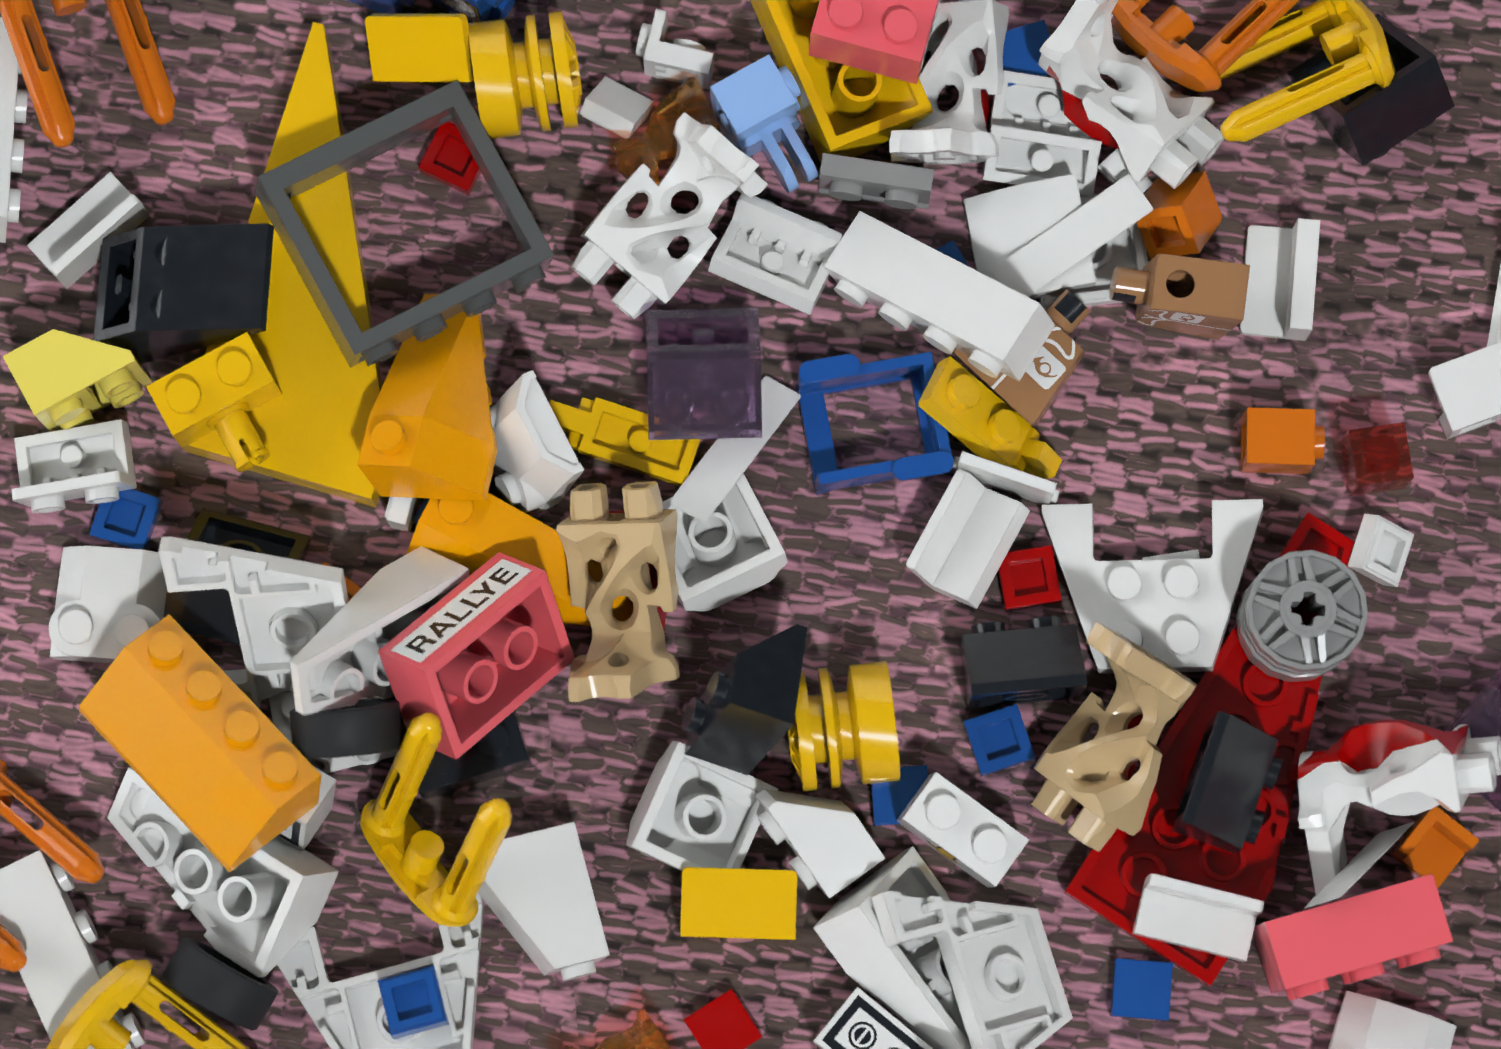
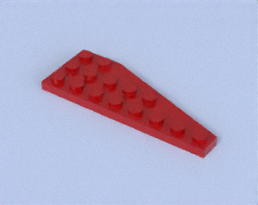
M1308 512L1279 557L1288 552L1314 550L1334 556L1348 566L1355 542ZM1302 600L1295 609L1291 610L1292 613L1301 615V624L1305 626L1314 617L1318 616V613L1309 611L1308 601ZM1235 624L1219 650L1213 671L1203 674L1196 688L1157 746L1162 753L1158 778L1141 830L1134 836H1131L1117 828L1100 852L1091 849L1064 891V894L1206 986H1211L1228 958L1132 934L1145 878L1152 873L1261 901L1266 900L1273 887L1282 841L1285 838L1289 821L1288 816L1296 783L1298 782L1299 757L1302 752L1306 751L1318 702L1322 676L1310 681L1287 682L1266 675L1247 658L1238 641L1237 626ZM1218 711L1230 714L1279 740L1274 755L1283 758L1273 789H1262L1256 809L1265 812L1258 837L1254 845L1244 842L1242 850L1236 854L1171 831L1206 725Z

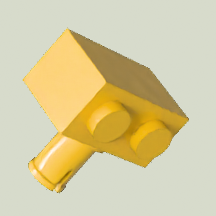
M248 332L146 386L172 436L182 448L217 430L235 463L237 472L253 468L243 449L244 445L248 446L258 464L270 456V452L262 443L247 413L282 393Z

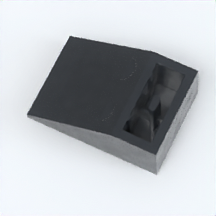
M269 223L150 226L104 238L94 340L130 350L140 364L230 341L246 332L252 335L266 331L274 226Z

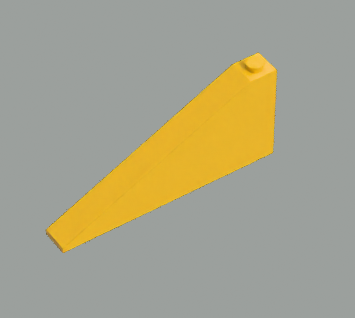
M316 22L312 24L264 173L344 135L330 40L323 24ZM348 170L291 198L290 201L361 332H364L373 327L351 177ZM256 196L248 224L269 223L272 225ZM274 229L266 331L252 334L250 337L282 394L247 413L262 443L270 452V456L258 464L248 446L244 445L243 449L253 465V468L249 469V471L376 508L380 495L357 464L369 415L382 388L379 361L370 366L363 361L351 368L349 367ZM229 341L208 346L205 354ZM217 430L182 448L185 452L235 466Z

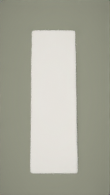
M1127 174L992 268L991 272L998 282L1030 297L1152 212L1153 207L1132 177Z
M765 376L669 503L698 521L706 523L801 398V395L774 379Z
M1414 822L1383 831L1376 835L1304 908L1342 897Z

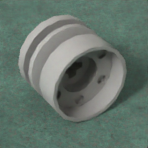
M1314 550L1288 552L1269 562L1243 593L1236 614L1238 641L1249 661L1266 675L1287 682L1314 680L1336 668L1362 639L1368 619L1366 593L1355 573L1336 557ZM1302 600L1308 601L1309 611L1318 613V616L1314 617L1307 626L1301 624V615L1291 611Z

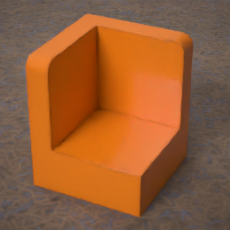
M1206 171L1190 173L1175 189L1160 177L1155 179L1144 194L1152 205L1153 211L1136 223L1150 259H1153L1157 254L1181 256L1200 253L1222 221V214Z
M1436 806L1422 812L1390 855L1419 878L1433 874L1438 889L1467 852L1473 850L1480 840Z

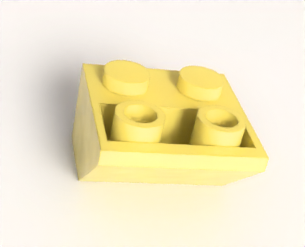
M55 329L44 333L3 356L33 414L50 432L90 425L94 421L92 414L110 404L115 409L131 404L144 394L142 387L152 382L146 370L130 350Z

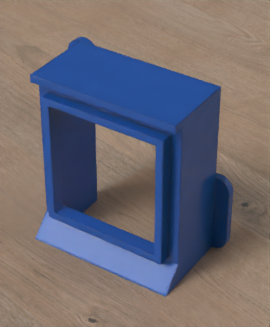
M932 352L860 364L859 359L855 355L844 354L810 360L801 364L795 388L796 392L801 395L798 404L816 495L836 489L893 479L906 481L948 473L952 469L954 459L947 430L918 406V402L935 370ZM911 380L925 454L838 470L824 395Z

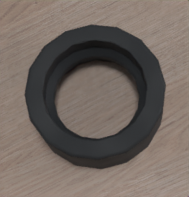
M359 699L352 706L307 715L297 712L296 708L289 712L292 744L305 758H338L382 753L400 748L403 741L400 703L393 699Z
M183 938L162 974V978L166 983L190 1000L225 1020L248 1030L258 1029L278 994L276 987L263 977H257L214 948L192 938Z

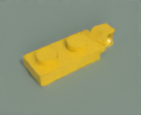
M951 356L938 362L918 402V406L978 457L1046 480L1055 477L1062 459L1046 442L1038 441L1040 434L1035 428H1032L1022 416Z
M582 397L579 408L550 400L549 404L563 432L569 434L568 441L572 449L578 450L579 454L680 487L688 478L703 432L598 397L595 398V401Z

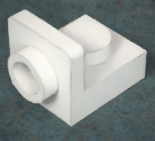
M656 9L652 25L642 24L636 47V55L644 57V74L709 89L714 71V53L705 51L706 48L702 44L688 39H674L673 44L664 42L668 28L667 11Z

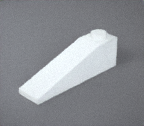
M422 546L381 568L290 661L296 711L307 715L352 706L360 698L374 695L383 699L395 697L378 650L468 578L469 568Z
M131 767L127 769L107 816L108 820L147 867H155L175 891L171 896L181 909H189L207 930L204 937L213 948L259 978L266 977L307 933L309 928L318 921L339 873V870L307 850L301 851L277 837L229 873Z
M912 846L905 849L843 895L813 929L846 974L933 1049H971L936 937L928 936L886 948L871 897L886 891H898L903 896L920 898L939 896L945 901H950L945 889Z

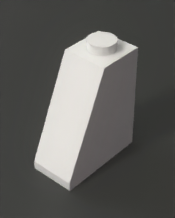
M575 822L503 839L488 870L486 879L478 891L479 895L544 976L561 972L563 981H569L596 973L594 963L603 960L610 954Z

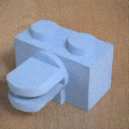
M767 55L710 86L711 111L724 137L749 157L763 151L783 188L789 193L797 189L799 185L790 164L778 145L779 142L782 141L798 171L807 182L817 178L818 172L813 160L796 133L801 124L797 118L800 104L796 98L801 95L800 89L789 69L785 65L777 69L770 55Z

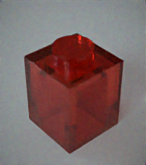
M1405 422L1348 430L1341 439L1340 447L1349 496L1404 489L1414 478Z

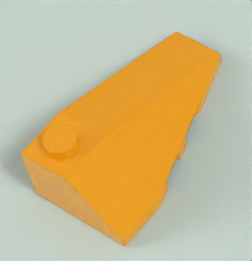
M424 294L420 303L439 294ZM463 311L445 320L448 327L436 336L423 342H418L416 337L413 336L402 342L370 412L357 464L381 497L487 500L498 448L496 433L492 429L489 405H492L490 388L486 382L484 365L486 350L481 313L468 318Z
M489 493L486 501L429 500L418 520L406 554L421 546L469 568V576L498 552L546 571L563 623L591 627L585 614V609L583 607L571 606L567 557L555 529ZM591 559L588 562V572L593 580L600 582L603 577L601 563ZM618 596L612 605L613 617L618 621H625L632 616L634 610L633 602L628 596Z

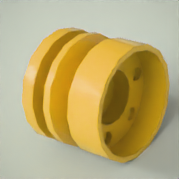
M562 10L548 12L551 37L539 39L535 14L526 15L524 41L513 42L509 27L504 18L468 23L470 53L480 121L490 139L521 135L523 109L534 108L538 123L543 132L551 131L548 105L561 104L565 129L579 127L578 112L583 94L576 43L564 21Z
M887 661L849 665L847 691L836 693L827 668H818L820 694L809 696L807 694L804 670H801L794 725L787 731L790 758L801 779L803 791L817 790L816 764L828 763L831 788L840 787L843 761L855 760L863 785L900 781L896 719Z

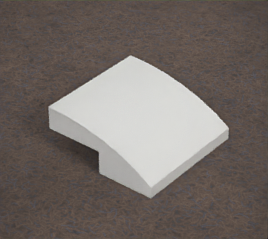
M1003 70L1004 84L1001 95H994L989 124V133L995 136L999 145V157H991L984 162L982 180L1020 185L1076 173L1079 194L1093 197L1102 141H1097L1088 136L1064 115L1062 89L1054 78ZM1008 83L1016 84L1008 87Z
M1076 173L1015 185L964 199L963 203L976 271L998 281L991 272L992 268L1080 208L1082 204ZM1091 254L1032 294L1029 298L1035 300L1040 295L1062 292L1066 289L1074 290L1095 286L1096 278Z

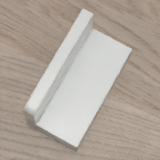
M109 172L27 246L60 283L68 289L101 260L104 238L134 230L150 215L141 201L134 194H131Z
M1298 218L1293 228L1259 225L1248 227L1244 264L1250 265L1244 319L1239 325V332L1242 335L1306 341L1313 327L1320 220Z
M1501 342L1439 364L1429 370V378L1443 411L1439 421L1446 439L1501 420Z
M959 468L908 558L906 566L931 589L977 609L1030 510L1017 500L985 488L970 472Z
M1151 873L1144 881L1132 934L1245 962L1247 961L1256 918L1262 913L1264 901Z

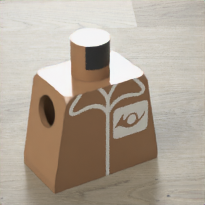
M1157 254L1142 270L1116 266L1111 278L1109 297L1110 300L1137 304L1135 321L1140 325L1219 340L1244 319L1250 265Z
M1067 289L1046 310L1055 327L1020 381L1002 372L999 373L997 378L990 377L975 368L968 361L969 355L958 349L954 351V354L1014 411L1022 416L1032 428H1035L1040 423L1085 355L1084 350L1069 335L1091 311Z

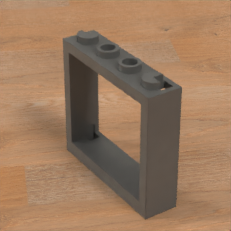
M458 80L278 166L257 178L254 192L350 368L363 361L368 366L378 361H381V363L398 352L395 345L413 336L416 337L418 342H423L436 336L448 327L445 320L463 311L468 318L484 312L497 303L495 295L513 286L517 293L529 289L532 284L546 278L543 271L548 269L554 257L551 248ZM453 120L525 252L361 332L290 199Z

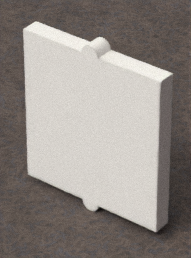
M963 451L960 457L955 456L952 468L956 469V471L960 468L970 472L982 485L1041 505L1057 502L1060 491L1055 490L1057 485L1055 482Z

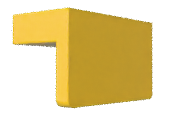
M372 14L365 18L373 82L474 81L468 19L465 14Z
M684 868L682 871L680 936L795 940L797 873L793 870Z

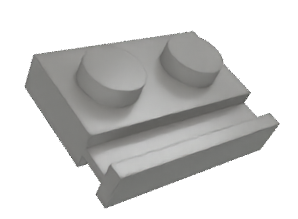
M823 153L819 174V193L847 201L867 200L885 203L888 206L900 209L920 208L928 210L934 169Z

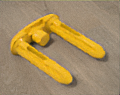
M1318 0L1283 16L1253 47L1249 48L1220 76V80L1317 36L1320 38L1326 57L1333 66L1234 110L1221 124L1220 132L1222 137L1229 142H1246L1375 83L1381 88L1388 87L1395 75V69L1383 28L1375 15L1360 0Z
M428 712L411 721L378 798L371 800L363 808L360 815V826L363 835L378 860L406 896L432 921L448 927H460L469 924L477 915L478 901L476 895L485 881L488 870L511 825L512 813L508 802L501 798L492 799L481 805L450 872H447L439 862L444 851L443 840L432 831L421 830V827L408 812L414 798L417 796L418 789L439 745L443 731L439 717Z
M146 959L125 961L114 967L91 986L71 1008L55 1031L47 1049H87L91 1046L94 1049H125L130 1041L131 1031L112 1017L120 1007L125 1010L131 1002L161 1024L164 1029L173 1033L193 1049L251 1048L151 973L152 963ZM163 1001L169 1002L200 1025V1031L198 1033L191 1032L159 1008V1005Z

